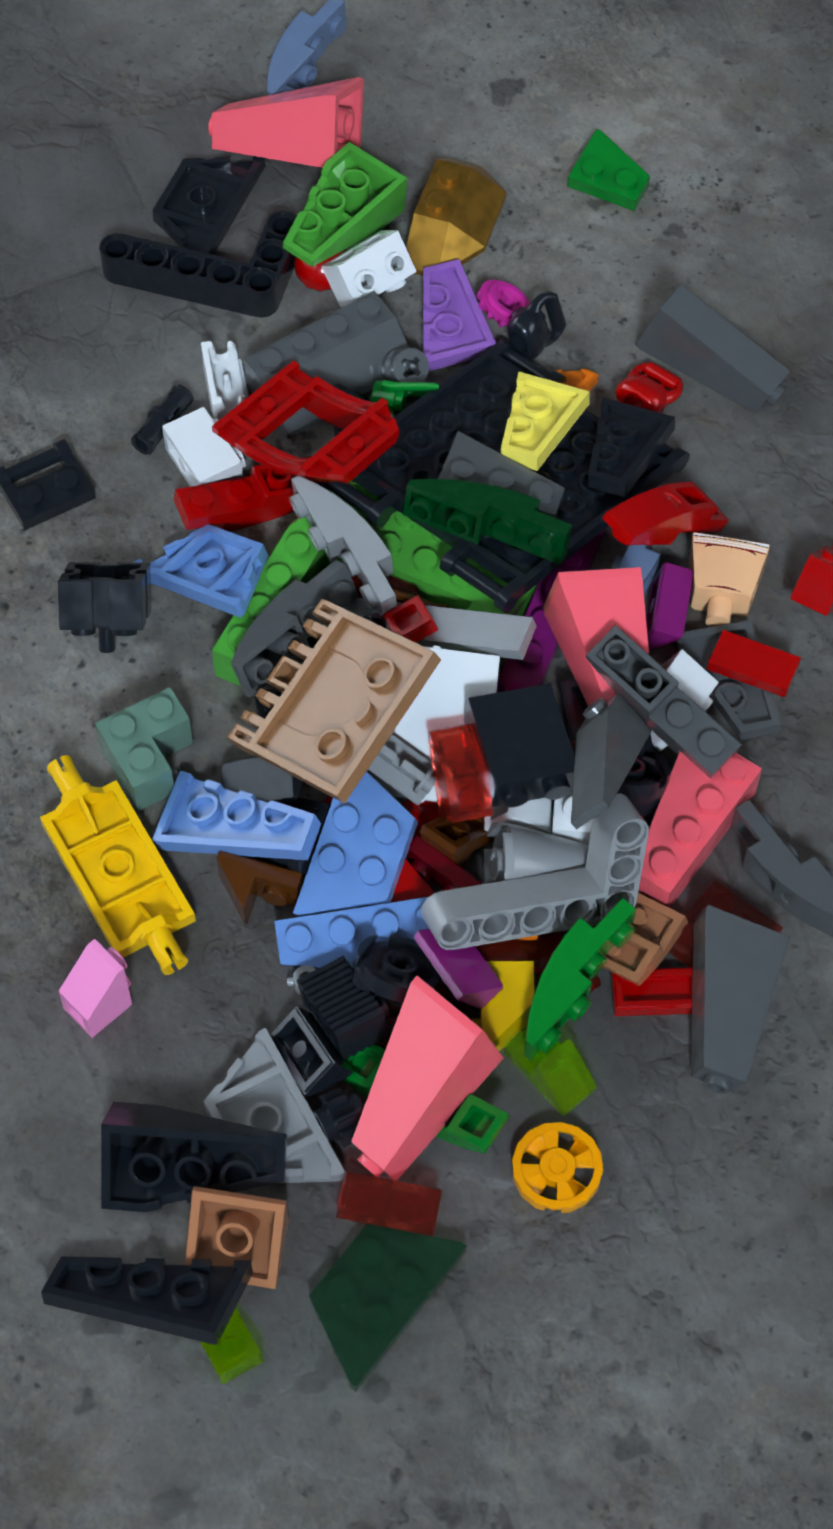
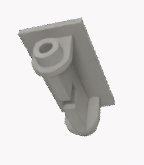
M392 734L368 768V771L417 806L430 792L443 772Z

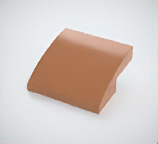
M638 893L633 926L636 928L635 932L623 947L618 949L614 945L604 956L607 961L603 968L640 986L671 950L688 924V920L685 915Z

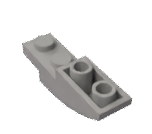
M296 476L292 478L294 495L289 497V500L299 519L306 517L311 528L307 530L316 550L319 552L324 549L331 562L341 558L343 563L347 565L351 577L358 575L363 584L360 587L361 595L370 610L376 607L379 614L383 615L397 607L396 595L386 579L387 576L394 573L392 555L378 534L350 505L332 492L303 477Z

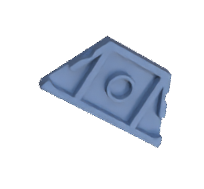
M207 524L191 532L186 538L176 540L163 547L166 555L150 563L151 583L241 618L250 603L268 554L264 545L260 542ZM140 558L134 562H142V560Z
M367 771L345 804L335 798L332 800L293 914L297 917L353 909L364 905L372 906L391 903L418 821Z

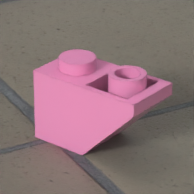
M93 939L86 946L59 989L63 1009L91 1038L132 1005L129 991L131 982L125 974V969L127 968L125 960L113 947L110 946L108 949H105L96 939Z

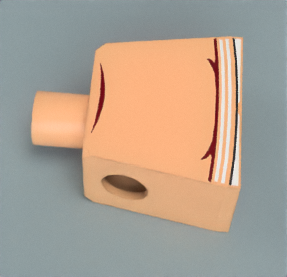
M693 532L689 554V569L693 571L690 606L694 610L707 612L705 623L708 627L730 624L731 616L743 618L748 615L764 573L770 544Z

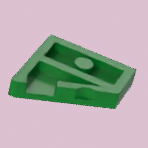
M596 129L568 176L567 187L635 211L649 187L650 175L601 130Z

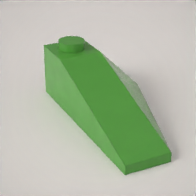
M348 142L325 162L316 186L312 187L303 211L298 213L283 242V249L313 267L383 230L405 210L407 177L351 142Z

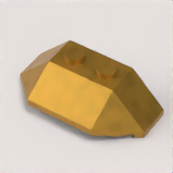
M450 158L436 159L414 211L406 246L417 271L414 274L423 276V268L459 259L463 265L485 252L505 202L507 192L482 166Z

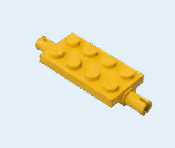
M69 755L60 757L64 765L62 769L56 759L51 761L47 766V771L62 794L61 803L55 810L40 817L41 824L109 945L123 958L149 946L164 975L175 973L171 966L173 962L179 971L186 966L188 958L183 954L172 933L195 922V913L119 783L115 780L103 787L91 786L90 783L83 781Z

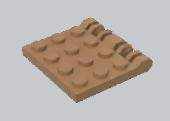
M321 599L312 614L328 627L311 619H307L303 625L304 630L311 637L318 639L314 648L312 649L301 642L293 640L288 649L296 657L303 660V664L282 656L266 679L269 685L282 693L279 697L263 688H260L255 695L259 702L265 707L271 708V711L264 719L255 712L245 710L240 718L257 731L254 733L239 724H235L226 738L248 754L261 758L345 804L441 659L434 651L325 599Z

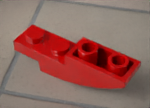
M257 465L252 467L249 477L175 489L173 500L186 530L201 528L209 524L212 526L218 525L219 528L230 532L264 523L294 512L289 497L294 495L291 479L295 476L274 470L265 465Z
M693 481L672 483L648 490L608 510L602 517L612 528V535L619 542L627 546L671 545L679 533L721 532L729 521L718 509L719 507Z

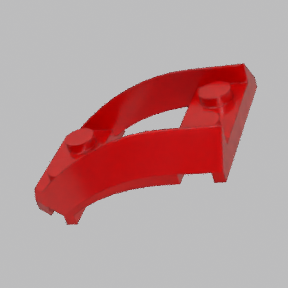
M294 360L212 426L213 433L248 457L269 468L295 477L300 476L310 481L327 483L339 482L348 484L392 447L399 436V428L395 418L391 416L387 400L381 398L377 402H370L347 394L318 376L313 379L301 371L300 364ZM302 407L329 424L344 429L309 459L290 455L263 441V439Z

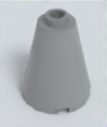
M505 821L492 822L488 829L487 837H494L492 849H484L483 884L584 868L589 845Z

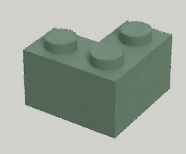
M171 687L95 723L100 749L137 812L170 796L174 782L172 769L164 757L193 744L190 718Z

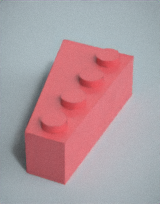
M679 752L668 786L660 800L649 828L638 893L669 908L672 907L731 827L735 808L751 800L756 793L762 771L761 767L735 753L710 779L682 752Z

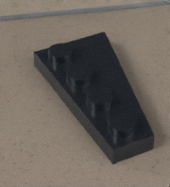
M61 1256L41 1294L46 1305L217 1345L253 1274L251 1260H234L233 1266H213L212 1260L192 1259L191 1265H166L165 1259L146 1258L145 1262L139 1264H122L121 1258Z

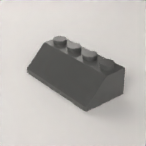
M373 291L244 358L246 387L252 394L294 360L300 364V370L313 379L318 376L332 386L339 383L368 397L372 394L376 380H386L382 372V361L385 355L392 349L409 347L396 316L376 292ZM409 361V362H408V366H409L408 369H409L410 371H412V370H411V365H410L411 361ZM302 407L278 428L289 439L323 420Z

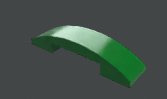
M373 1044L371 1048L366 1047L363 1052L358 1051L355 1056L350 1055L347 1062L354 1072L342 1081L368 1098L386 1049ZM469 1093L459 1110L436 1137L456 1146L485 1154L509 1119V1114Z

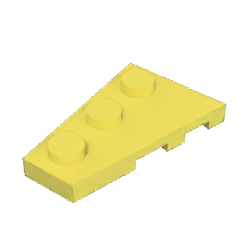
M518 372L516 392L512 398V409L510 417L507 419L501 445V454L529 469L538 471L590 404V391Z

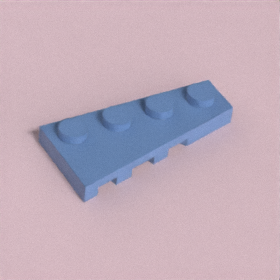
M180 770L152 841L156 848L162 851L218 854L219 851L238 856L308 860L321 822L313 813L273 800L269 802L258 800L254 794L242 790L237 793L223 788L221 783L208 779L203 782L195 779L192 774Z

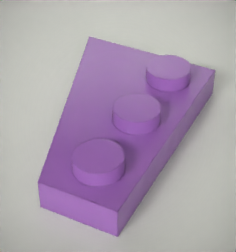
M456 259L423 268V353L427 357L429 371L474 360L494 346L496 342L482 310L479 308V303L460 260Z

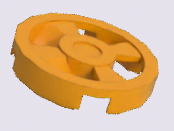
M564 1122L544 1123L529 1130L517 1143L512 1158L513 1183L518 1192L534 1208L545 1211V1208L550 1210H561V1213H570L585 1206L597 1193L603 1173L602 1155L593 1138L581 1128ZM559 1132L573 1137L574 1144L569 1151L558 1148ZM527 1152L540 1160V1163H521L522 1156ZM576 1168L594 1169L593 1177L587 1187L573 1179ZM546 1186L557 1188L556 1200L541 1196Z

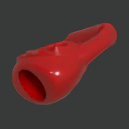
M645 362L635 366L628 373L627 378L620 381L615 391L618 402L663 413L666 405L680 398L683 382L680 377L653 362Z

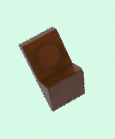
M462 806L423 824L420 830L421 839L462 869H465L472 851L494 841V837H487L488 832L484 830L485 817L469 806Z
M219 851L217 856L219 877L244 924H247L257 896L262 897L266 902L275 906L296 905L303 885L302 873Z

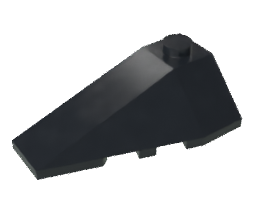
M113 1102L101 1124V1209L150 1212L162 1209L165 1204L187 1200V1203H190L194 1186L238 1192L282 1182L286 1178L287 1134L160 1105Z

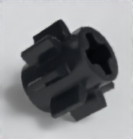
M337 1087L319 1096L321 1108L314 1111L313 1114L329 1142L335 1139L337 1141L340 1140L343 1148L353 1144L351 1141L364 1106L355 1092L346 1096Z

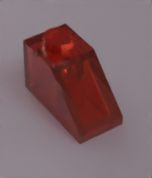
M467 723L428 730L433 775L438 779L435 783L439 815L451 823L493 816L488 771L471 724Z

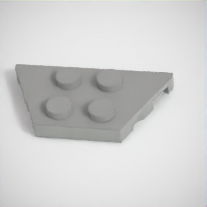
M266 1027L259 1030L255 1035V1042L241 1059H236L227 1071L225 1080L217 1084L203 1101L209 1117L287 1134L286 1178L284 1181L277 1183L337 1182L345 1179V1170Z

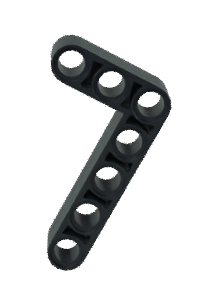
M282 210L269 216L250 263L130 235L110 234L104 237L99 245L103 274L109 282L249 316L269 317L279 308L294 270L295 256L283 249V242L297 215L290 211Z

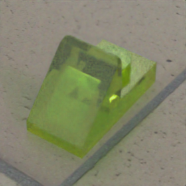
M526 1028L504 1046V1054L564 1117L597 1090V1085L570 1039H567L562 1044L557 1042L547 1054L540 1051L531 1061L524 1056Z

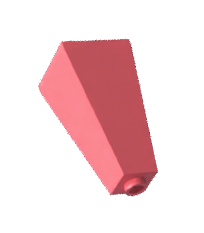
M355 77L226 104L212 112L209 120L208 131L209 135L212 136V149L323 168L325 162L348 142L361 149L364 78Z
M641 567L558 572L543 606L544 615L587 705H591L601 697L606 702L616 695V692L596 671L586 658V655L615 625L649 655Z
M418 976L410 983L351 1141L363 1153L357 1160L377 1178L384 1172L395 1182L456 1114L469 1093L473 1094L504 1059L478 1025Z

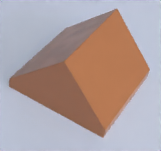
M194 1186L192 1190L185 1265H191L192 1259L212 1260L213 1266H233L234 1260H251L253 1274L247 1285L276 1289L289 1225L287 1201Z

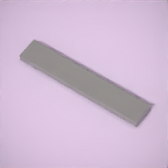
M363 598L355 599L344 608L361 617L375 612L379 613L376 607L370 610ZM425 605L438 631L416 643L425 647L440 646L441 649L523 660L537 625L533 617Z

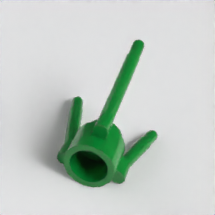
M376 380L371 394V402H377L381 398L387 400L388 408L393 418L396 416L397 411L402 412L406 408L408 397L421 398L430 391L438 390L439 384Z

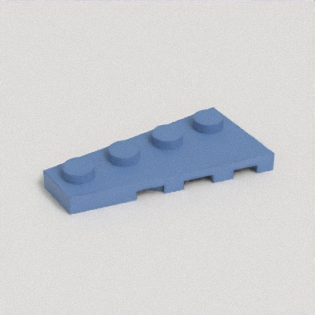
M428 897L276 920L274 923L280 964L294 967L308 965L318 969L341 956H345L350 966L353 967V961L359 944L369 936L378 935L376 942H389L391 935L404 936L415 940L414 935L418 931L429 929L421 916L422 905Z

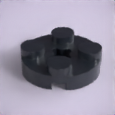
M378 935L365 938L359 944L353 961L355 973L352 979L355 986L359 989L372 991L383 998L392 1000L399 1008L402 1007L410 983L416 976L420 977L436 992L438 991L442 978L415 940L404 936L391 935L389 942H376Z

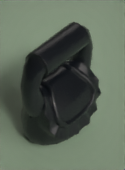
M551 291L538 294L528 307H521L514 311L512 318L509 320L508 336L510 342L515 345L514 349L531 360L538 357L545 347L557 341L567 325L558 295ZM544 304L552 326L551 332L545 320L546 316L541 311Z

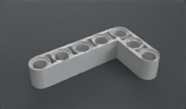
M616 794L610 807L593 818L584 868L440 891L425 900L421 908V916L439 946L446 950H456L570 930L579 918H582L590 926L598 925L622 898L635 907L649 835V826L627 796Z

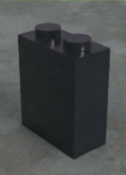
M551 683L468 698L464 723L491 808L503 805L510 808L518 807L527 801L540 798L555 800L573 792L575 755Z

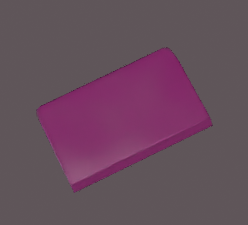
M666 562L653 579L646 612L649 651L676 642L684 635L693 579L692 570Z
M430 929L418 931L414 935L415 941L458 1001L482 1009L502 990V982L476 946L446 950L439 946Z

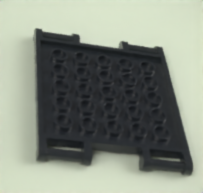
M502 339L439 384L438 390L428 392L394 417L399 428V436L396 443L352 480L378 497L379 501L375 502L350 484L316 481L315 483L367 515L368 522L377 528H381L388 522L394 512L399 511L403 514L406 488L410 480L439 478L458 431L501 453L507 419L510 417L512 409V398L516 392L518 372L558 383L566 382V377L557 371H548L516 351L514 344L506 339ZM585 409L539 470H532L565 488L556 519L571 524L572 530L567 554L561 564L609 526L602 519L608 510L638 494L656 488L674 472L680 473L687 465L690 454L680 447L674 449L665 443L626 497L589 488L588 473L593 446L597 437L598 420L600 418ZM409 518L453 547L443 556L439 565L440 570L449 576L457 575L493 599L495 607L504 613L511 611L519 598L560 566L552 561L486 535L483 536L477 545ZM470 558L506 582L507 585L503 587L466 561Z

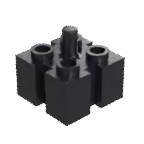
M69 562L64 569L65 573H62L58 580L59 630H71V634L76 636H89L95 634L96 627H98L99 651L102 653H112L115 651V635L132 636L137 634V630L144 629L146 618L149 617L151 612L150 563L118 562L117 565H102L101 562Z

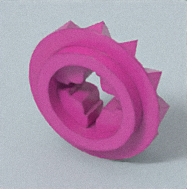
M488 280L484 282L476 295L480 301L479 308L487 312V319L495 320L500 328L504 325L508 327L509 320L512 318L514 311L521 307H528L530 301L521 290L501 280Z

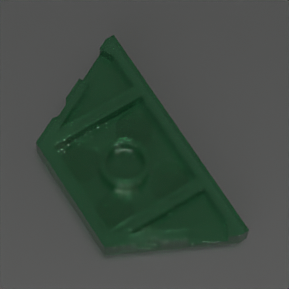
M366 1224L310 1293L309 1301L326 1332L329 1344L344 1370L351 1389L356 1392L449 1275L466 1253L467 1246L459 1241Z

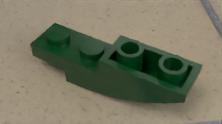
M451 479L410 480L407 484L403 509L404 516L477 545L483 536L486 535L560 565L567 554L572 530L571 524L538 512L540 499L493 485Z

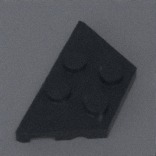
M230 156L215 157L209 160L203 158L183 159L152 210L153 221L182 248L214 255L263 172L265 158L253 156V162L231 163Z

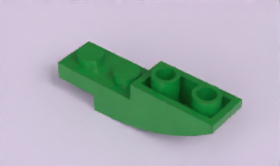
M624 898L616 904L595 928L591 927L582 918H579L552 954L541 975L528 1018L524 1056L530 1061L540 1051L547 1054L557 1044L562 1036V1032L559 1030L569 1019L577 1022L585 1014L592 1003L589 1000L592 986L590 980L605 965L607 959L604 956L614 945L618 949L623 947L635 932L636 928L633 926L636 908Z

